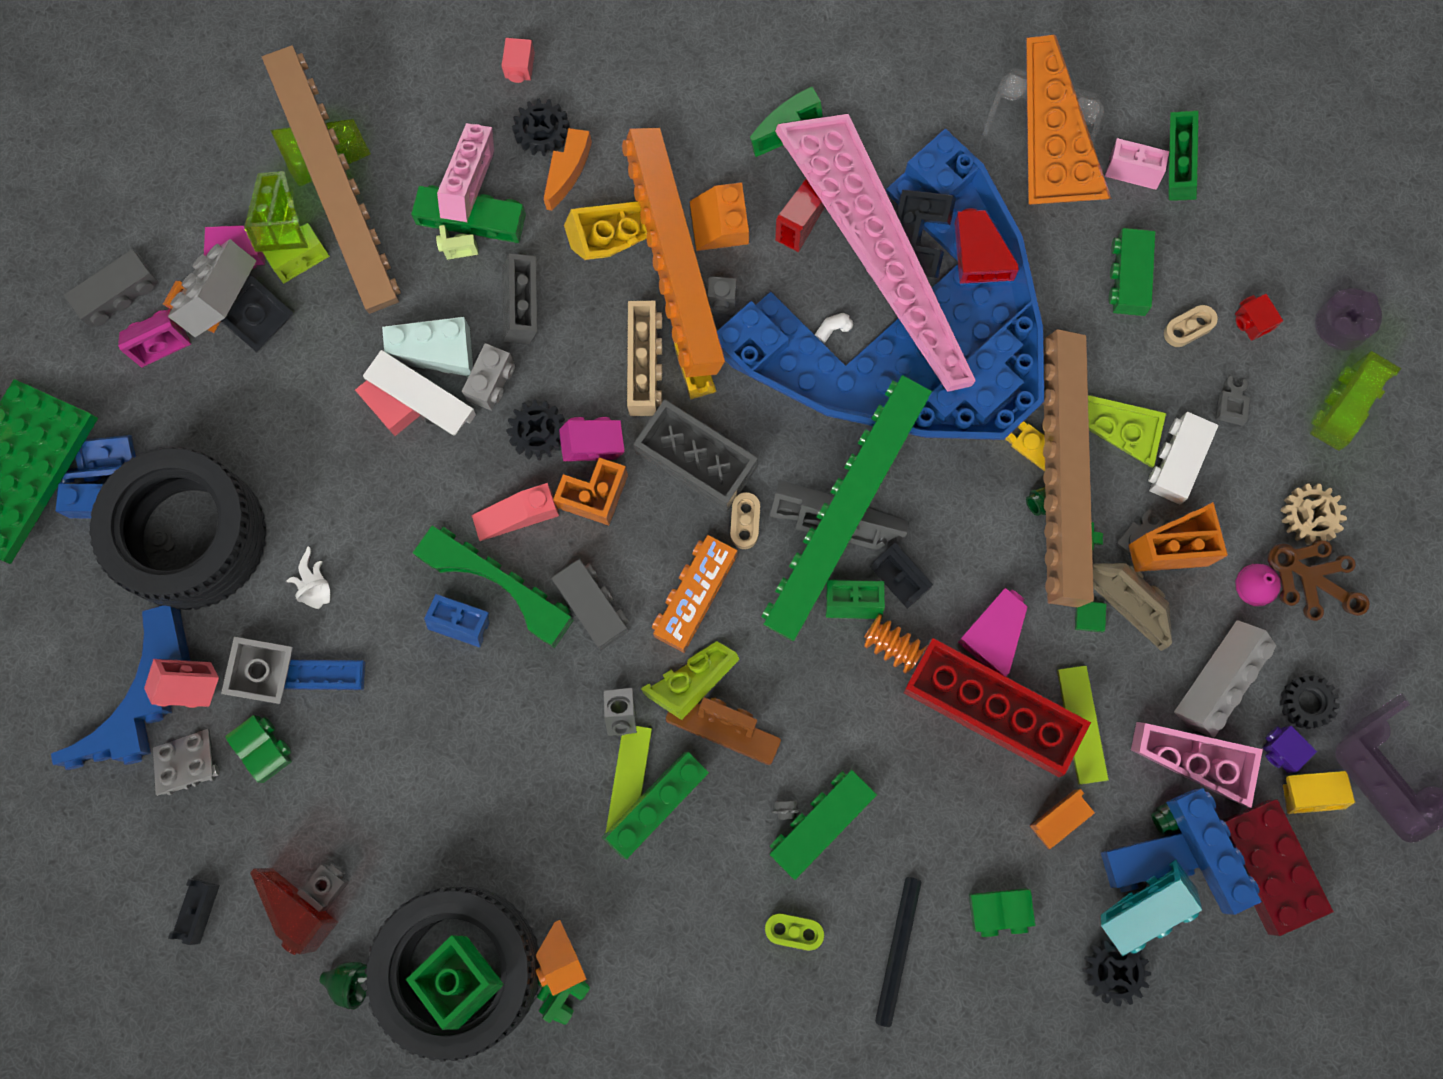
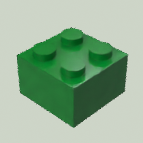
M451 935L406 979L442 1030L459 1029L504 985L470 939L466 936Z

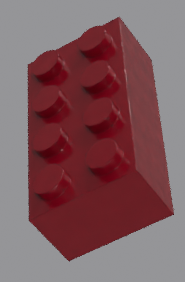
M1278 799L1266 800L1252 806V808L1245 809L1223 819L1230 830L1231 836L1229 839L1233 847L1237 848L1244 857L1245 865L1243 866L1248 876L1253 877L1259 886L1260 893L1258 895L1262 902L1254 905L1268 935L1282 936L1334 912Z

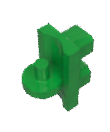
M584 980L554 996L548 984L543 986L537 995V998L543 1001L538 1010L543 1015L542 1019L548 1023L554 1020L566 1025L572 1017L574 1010L564 1003L569 994L582 1000L590 990L588 983Z

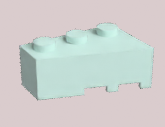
M464 317L382 327L384 352L404 365L469 377L473 369L470 327Z

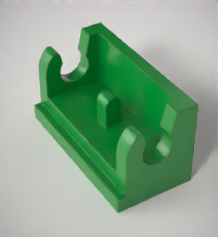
M827 581L826 618L876 619L879 614L883 617L885 609L884 581Z

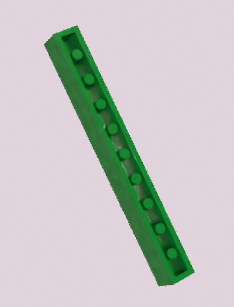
M903 375L898 382L892 380L885 393L889 397L886 405L883 407L879 404L871 418L875 421L872 430L865 429L857 443L862 448L857 456L853 453L851 454L844 469L848 470L844 480L838 478L830 492L835 495L830 505L824 503L818 513L817 518L821 521L817 529L815 530L812 527L809 529L803 540V543L807 544L803 554L796 553L789 565L793 572L789 579L782 578L775 591L780 594L775 604L769 602L761 616L766 619L763 626L792 642L795 640L931 395V390Z

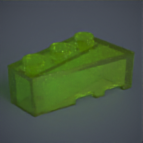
M354 119L326 122L328 129H334L340 143L335 145L339 154L344 153L348 164L371 155ZM291 127L270 130L298 186L300 187L311 182L312 178Z
M284 171L258 173L244 226L255 252L308 248L296 200Z
M1373 351L1366 354L1352 367L1346 366L1337 378L1341 382L1337 389L1332 388L1324 399V402L1327 403L1324 411L1320 409L1313 417L1310 424L1314 425L1310 434L1338 451L1349 445L1370 415L1368 411L1376 398L1381 399L1385 393L1382 388L1386 381L1393 376H1397L1401 368Z

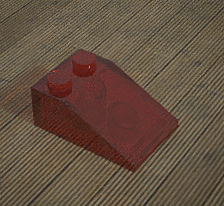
M254 868L250 873L274 932L283 941L281 946L293 955L317 951L338 924V921L326 911L319 912L297 894L299 889L273 868Z

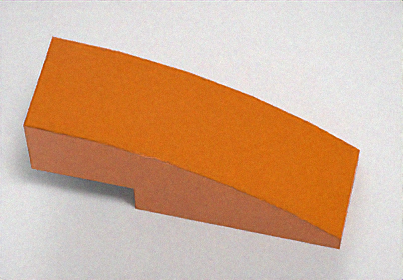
M568 128L564 152L553 151L544 194V203L547 210L552 211L565 198L580 176L592 143L589 131Z

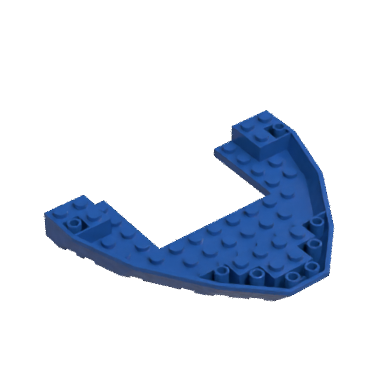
M944 129L907 162L905 173L886 189V194L898 205L902 190L953 195L956 201L951 224L925 222L923 229L957 261L954 224L957 213L969 208L977 209V211L985 210L1018 264L1019 270L1014 281L960 284L958 265H956L932 287L976 380L971 387L947 392L899 318L845 366L772 292L767 294L756 305L752 301L749 302L717 331L724 359L732 368L826 416L870 426L875 424V421L871 418L879 404L884 407L889 399L885 393L892 380L898 382L903 375L932 391L909 432L911 435L925 438L1004 440L1044 403L1043 324L1023 236L984 164L947 129Z

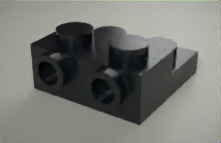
M251 275L243 284L227 316L220 322L257 353L294 313Z

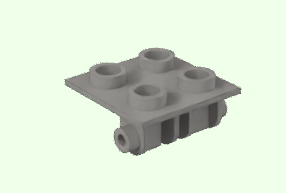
M208 729L153 748L155 791L157 796L161 794L173 795L175 791L190 789V784L196 787L199 785V781H213L216 776L220 775L218 766L216 764L212 765Z

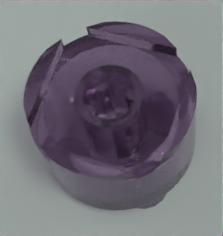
M1355 288L1338 291L1316 314L1315 329L1317 334L1328 346L1336 350L1348 351L1359 347L1374 335L1381 325L1382 311L1378 304V297L1372 292H1365Z

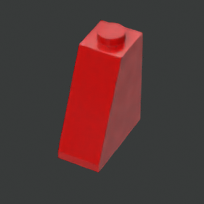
M805 179L776 219L775 241L797 252L802 248L825 208L807 179Z
M974 208L958 212L954 224L960 284L1014 281L1019 270L1018 264L985 210L977 211Z

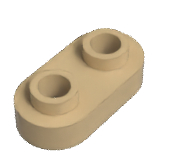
M1200 305L1174 318L1165 327V340L1174 347H1182L1202 337L1216 326L1218 320L1216 312L1209 306ZM1197 318L1204 319L1205 325L1198 324ZM1174 330H1179L1182 333V337H1176Z
M751 493L739 494L735 497L732 504L731 541L740 549H749L758 540L760 502ZM749 504L752 509L750 512L744 513L741 510V506ZM747 531L750 537L747 540H742L739 537L740 532Z

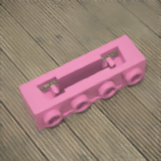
M466 123L437 192L440 218L463 222L468 221L493 157L492 127Z

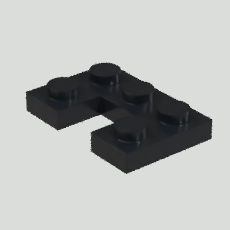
M902 190L897 217L926 277L938 278L944 251L919 246L925 222L950 225L956 198L953 195Z

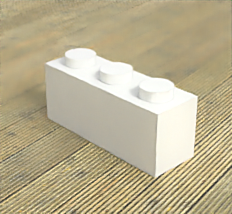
M1186 412L1180 419L1176 418L1169 430V433L1173 435L1170 443L1165 442L1159 453L1162 462L1159 467H1154L1148 481L1152 483L1149 491L1179 505L1187 500L1218 425L1189 412Z

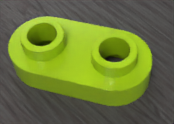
M779 913L772 915L765 924L766 936L774 944L811 951L817 949L824 940L823 928L818 922L811 919ZM777 923L785 925V932L781 935L774 932V926ZM806 929L814 931V938L812 940L804 939L803 932Z

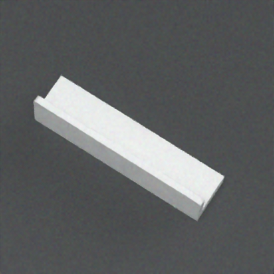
M382 350L363 375L364 379L454 436L461 429L465 421L470 424L476 416L472 407Z

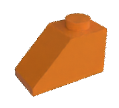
M561 921L554 922L536 954L540 968L535 970L542 987L548 984L553 996L586 980L578 957Z

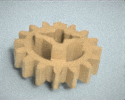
M1306 484L1301 489L1298 487L1292 491V495L1284 499L1288 505L1281 508V512L1287 514V517L1281 521L1282 523L1290 524L1287 533L1293 531L1297 533L1296 541L1303 537L1305 538L1306 545H1310L1317 540L1326 541L1327 539L1330 541L1336 537L1335 533H1339L1344 529L1339 523L1347 520L1346 516L1340 515V512L1346 509V506L1338 505L1337 502L1341 497L1338 495L1333 498L1331 496L1332 488L1322 491L1321 484H1317L1313 488L1310 484ZM1307 497H1312L1316 499L1314 501H1311ZM1318 527L1320 529L1323 528L1324 531H1312V529Z

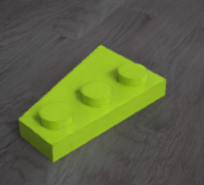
M1088 395L1089 431L1153 468L1166 413Z
M716 641L689 658L687 665L676 672H673L671 669L663 674V680L652 687L650 684H647L641 690L649 699L682 720L740 659L735 651Z

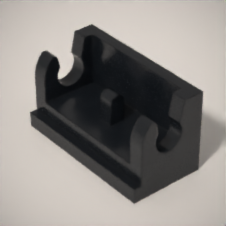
M896 542L870 566L907 609L933 586L932 582Z
M191 878L186 883L189 887L174 931H171L168 939L183 940L182 943L186 945L201 943L220 885Z

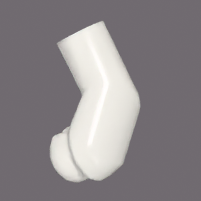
M845 313L827 317L815 333V336L825 344L833 330L840 328L841 331L848 332L853 327V320Z

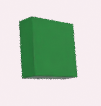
M1090 602L1078 608L1076 607L1075 630L1105 632L1106 603Z

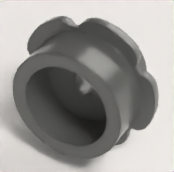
M797 800L774 801V810H771V812L777 814L778 819H794L795 813L800 812V809L797 807Z

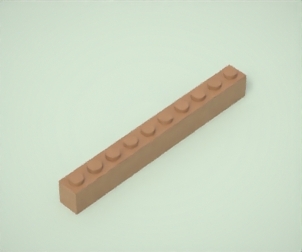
M292 45L262 56L366 311L370 314L399 303L397 295L401 294L396 279L390 280L387 270L391 269L385 253L380 255L376 245L381 244L376 230L374 228L369 229L366 220L371 218L365 204H359L356 195L360 194L354 178L350 180L348 178L346 170L350 169L344 153L339 154L335 145L340 144L333 128L328 129L325 120L329 119L324 104H318L315 95L319 94L313 78L308 79L304 70L309 69L303 53L297 54Z
M1057 329L1043 339L1044 420L1042 427L1045 437L1043 448L1045 472L1043 480L1046 491V498L1044 500L1046 526L1044 534L1047 546L1045 555L1047 581L1045 589L1048 603L1078 608L1094 601L1086 335Z

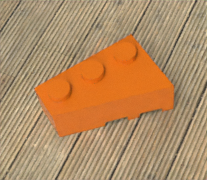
M1214 502L1148 532L1129 544L1135 572L1208 567L1228 556Z

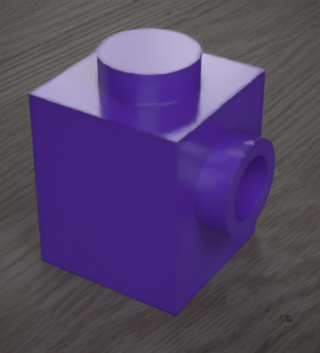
M1292 726L1281 729L1275 727L1266 735L1265 739L1268 742L1262 747L1267 752V760L1277 768L1282 767L1287 773L1297 772L1317 752Z

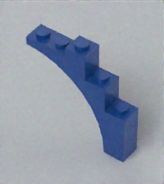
M159 606L142 611L144 627L142 657L136 677L124 700L113 714L93 733L72 746L51 753L53 765L64 766L65 770L83 767V761L89 759L99 762L110 758L112 760L124 761V765L141 762L142 756L151 754L145 722L155 723L164 719L163 715L172 713L170 705L162 707L151 704L144 688L153 659L190 661L180 610L170 606Z

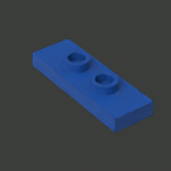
M290 660L284 689L364 690L365 661Z

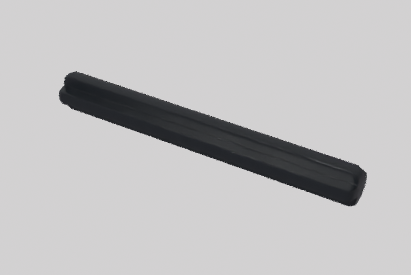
M906 877L877 1009L875 1022L883 1027L892 1026L922 882L913 877Z

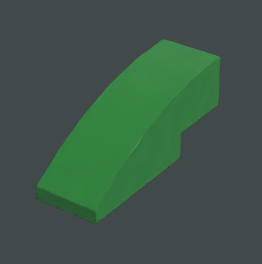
M813 87L796 94L782 103L757 127L750 136L755 157L783 146V142L775 132L778 124L823 118L821 101Z

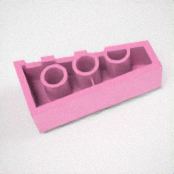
M1136 722L1131 751L1240 805L1252 808L1263 749Z

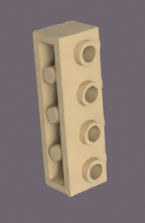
M628 301L627 407L630 416H653L657 411V407L662 404V390H657V381H662V364H657V355H662V338H657V329H662V312H657L656 301Z

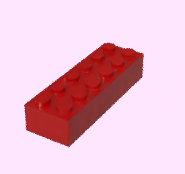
M932 638L904 691V694L1057 777L1065 775L1091 724L1090 721Z

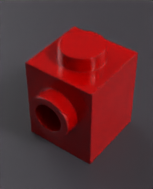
M1267 294L1258 298L1255 295L1246 298L1240 303L1241 307L1235 313V321L1241 331H1245L1251 341L1275 330L1283 322Z

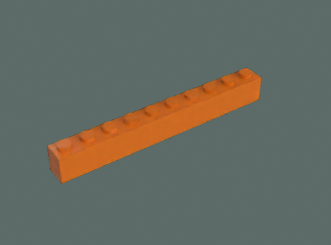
M660 128L630 129L626 140L622 143L623 155L627 156L629 177L633 179L635 185L634 196L636 201H639L641 207L640 218L642 224L646 226L647 245L652 248L653 267L655 271H658L660 278L659 290L664 295L666 301V316L668 319H671L673 327L672 338L674 343L678 345L679 364L684 368L686 377L717 375L725 359Z

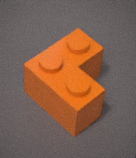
M599 457L590 483L563 474L553 499L556 507L609 526L628 477L626 466Z

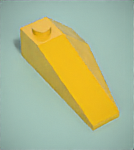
M639 201L571 209L564 224L571 249L584 260L611 257L645 240L647 230L645 224L641 222Z

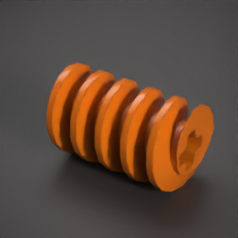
M879 614L864 636L866 638L864 647L869 648L875 644L874 654L877 655L884 650L885 661L894 656L893 666L897 667L904 663L903 673L906 674L912 670L927 646L919 650V639L910 644V633L900 637L901 627L899 626L890 631L891 621L888 620L881 625L882 615Z

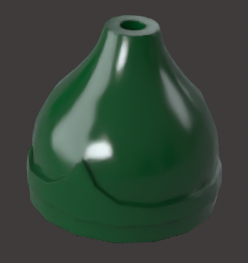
M346 962L321 974L320 984L326 988L334 1004L354 1010L363 1003L366 991L360 985L367 980V974H365L367 965L361 962Z

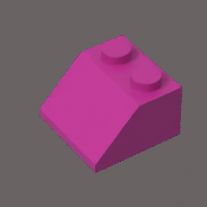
M171 309L158 311L153 317L142 322L132 323L127 329L119 332V349L141 368L191 345L185 329L168 317Z

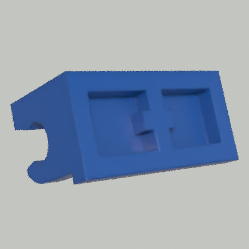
M435 594L424 620L428 630L481 647L484 629H488L489 612Z

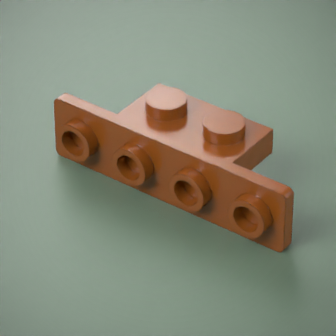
M704 697L701 705L697 704L682 720L669 711L665 719L667 723L766 765L772 764L781 742L780 738L755 728L757 719L753 718L750 712L743 709H737L736 711L728 708L725 702L717 698L709 700Z

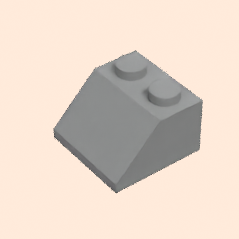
M234 637L221 694L281 704L293 647Z

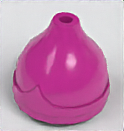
M1251 564L1244 567L1238 573L1235 580L1236 591L1239 597L1252 606L1270 604L1277 598L1281 588V580L1277 572L1265 564Z

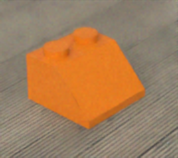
M742 183L714 186L690 201L696 251L749 244V228Z

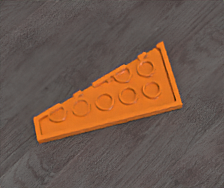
M1055 35L1027 38L1029 205L1112 199L1057 37Z

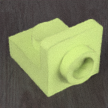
M439 226L440 235L436 236L439 252H444L447 260L479 255L478 246L473 234H458L453 238H449L446 226Z

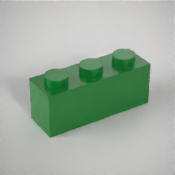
M1199 111L1170 112L1169 200L1172 201L1197 199Z
M1122 228L1118 237L1113 238L1111 253L1116 254L1115 263L1111 265L1110 279H1114V288L1110 289L1108 298L1109 304H1113V313L1146 316L1151 309L1155 231Z

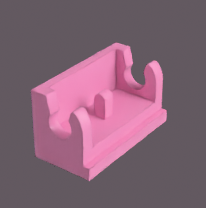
M1117 138L1109 157L1110 162L1106 169L1105 177L1157 190L1166 171L1169 151Z

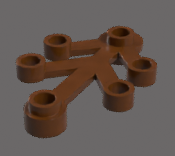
M1317 540L1311 546L1297 549L1288 544H1277L1269 551L1268 562L1274 570L1279 571L1283 588L1279 598L1283 604L1293 606L1300 600V594L1294 587L1293 571L1301 576L1307 604L1303 609L1306 618L1318 621L1324 615V609L1319 604L1316 586L1342 602L1344 611L1349 614L1359 616L1368 611L1370 603L1366 595L1358 592L1348 593L1323 577V575L1336 572L1349 573L1353 571L1356 563L1351 556L1341 555L1335 561L1306 566L1298 560L1313 556L1325 558L1332 551L1331 544L1327 541ZM1320 544H1323L1325 546V550L1322 554L1318 552V546ZM1283 552L1286 558L1284 562L1280 563L1278 556ZM1344 559H1347L1349 563L1346 569H1343L1341 566ZM1292 592L1294 597L1290 602H1288L1286 599L1287 593ZM1355 598L1356 606L1351 608L1350 600ZM1313 607H1316L1318 611L1315 617L1310 615V610Z

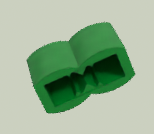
M253 715L227 734L225 738L253 778L258 783H265L292 762L288 756L291 754V750L282 739L277 741L272 734L275 728L266 717L261 718L260 716Z
M1031 889L969 894L973 931L981 932V937L998 936L999 930L1010 929L1011 934H1023L1029 932L1028 927L1036 926Z

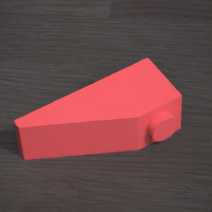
M548 483L520 491L473 514L472 518L479 541L558 517L559 513L553 501L554 497Z

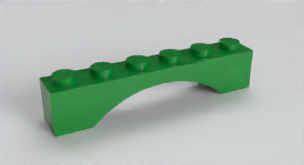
M433 525L430 527L413 551V554L418 559L440 573H472L500 585L517 602L524 615L528 630L555 649L574 621L569 616L571 611L559 602L554 606L546 601L548 595L536 587H533L532 590L528 589L523 585L525 580L513 572H510L509 575L505 574L500 570L501 564L489 556L484 560L477 555L479 550L465 541L461 545L454 540L456 535L447 528L442 527L439 530Z

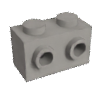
M486 343L484 344L462 390L467 401L492 411L495 403H499L501 400L503 386L506 380L511 378L515 369L510 353Z

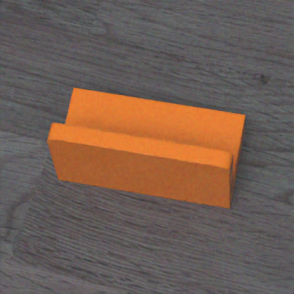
M1082 789L1073 790L1030 825L1048 849L1054 847L1095 813L1082 798L1084 794Z

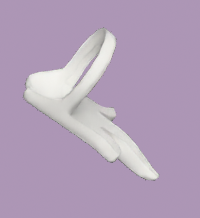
M308 546L298 567L302 581L296 577H291L286 582L297 585L299 590L295 597L298 602H303L308 606L320 609L323 604L330 603V588L327 580L323 578L320 572L322 561L314 564V574L308 568L311 556V548Z

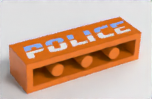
M707 535L704 542L699 540L692 553L696 557L691 566L686 564L679 576V579L682 580L677 590H671L665 602L669 606L664 615L658 614L652 625V629L655 630L653 633L655 638L685 653L738 556V550Z

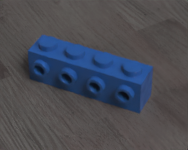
M1204 788L1194 789L1167 801L1166 803L1222 913L1235 915L1261 903L1262 901L1258 895L1260 893L1259 886L1253 877L1248 876L1243 866L1245 865L1244 857L1237 848L1233 847L1229 839L1231 836L1230 830L1226 823L1217 816L1214 810L1216 809V803L1211 794L1205 792Z

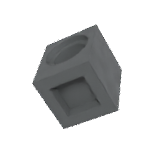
M633 688L604 691V718L608 736L637 733Z

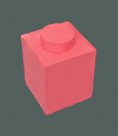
M506 38L502 60L505 78L515 83L531 80L535 55L532 40Z

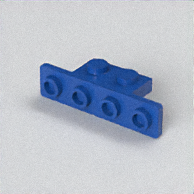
M132 436L86 439L75 456L78 468L68 469L59 484L74 482V478L84 477V481H95L101 479L104 475H112L122 464L136 457Z

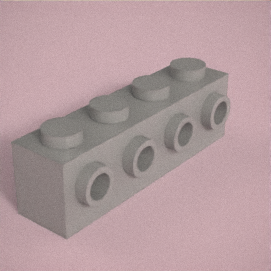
M1238 620L1235 622L1174 711L1183 724L1211 738L1217 735L1219 730L1225 726L1226 720L1233 709L1241 702L1250 684L1256 680L1265 662L1273 655L1276 644L1268 632Z

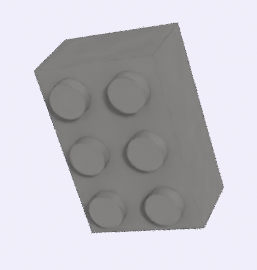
M231 239L221 246L216 244L207 256L202 254L194 262L192 267L195 270L182 282L183 291L179 292L171 301L170 305L173 308L168 317L191 335L197 337L227 316L256 260Z

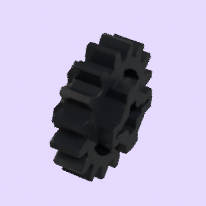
M539 98L536 101V105H532L528 101V108L526 110L521 107L518 109L520 116L513 117L515 125L512 126L517 144L521 143L524 151L530 148L532 155L535 156L537 151H541L542 156H546V150L550 149L553 153V151H556L555 146L564 147L563 139L567 138L570 124L566 111L561 112L560 104L552 107L550 99L545 104H542ZM556 121L558 122V129H557V131L554 129V126L556 125V124H555ZM527 124V125H528V127H527V129H526V130H527V133L525 134L524 130H525V125Z
M533 400L531 407H528L525 402L522 403L524 410L520 412L514 409L513 412L516 418H508V423L513 427L506 429L508 436H512L509 440L511 446L517 445L515 450L519 455L525 451V456L529 460L533 454L536 455L538 461L542 459V454L544 453L549 458L552 457L551 450L553 448L557 451L561 450L558 442L561 441L559 429L564 425L563 422L565 421L563 414H558L556 406L549 409L547 401L538 406L537 401ZM554 422L555 432L554 435H551L549 428ZM523 425L524 432L521 434L522 437L520 439V426ZM533 427H536V428H540V427H541L542 431H541L540 433L537 432V431H534V432H533V431H532V428H533ZM544 443L541 446H534L535 444Z
M1103 939L1101 940V949L1092 946L1091 950L1094 956H1085L1084 958L1090 963V967L1082 968V972L1090 974V978L1085 981V984L1095 986L1091 993L1096 997L1103 994L1102 1002L1108 1004L1112 999L1113 1004L1120 1007L1122 999L1126 1004L1131 1005L1133 1004V995L1142 998L1143 995L1139 989L1141 987L1149 988V984L1143 980L1144 977L1151 976V972L1143 968V966L1149 963L1148 959L1139 958L1142 950L1137 953L1129 952L1124 956L1121 955L1118 959H1114L1108 954L1113 951H1119L1113 942L1110 945L1107 940ZM1099 964L1102 966V976L1100 978L1098 977ZM1110 964L1122 967L1119 972L1124 980L1113 977L1115 972ZM1135 967V978L1133 979V968ZM1116 985L1125 989V991L1118 993L1108 990L1113 989Z

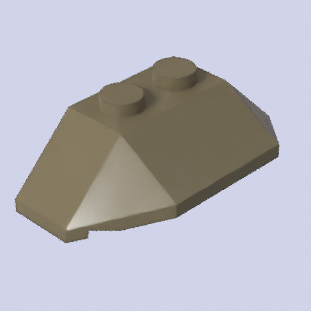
M1126 563L1093 564V589L1159 650L1162 651L1172 644L1170 605L1164 599V593L1156 586H1150L1143 579L1144 576L1141 572H1135L1134 567H1129Z

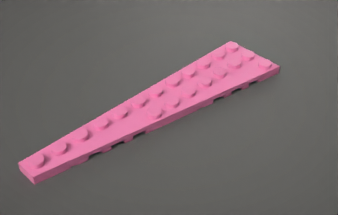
M849 114L778 124L775 132L783 142L784 147L788 150L947 392L971 387L976 380Z

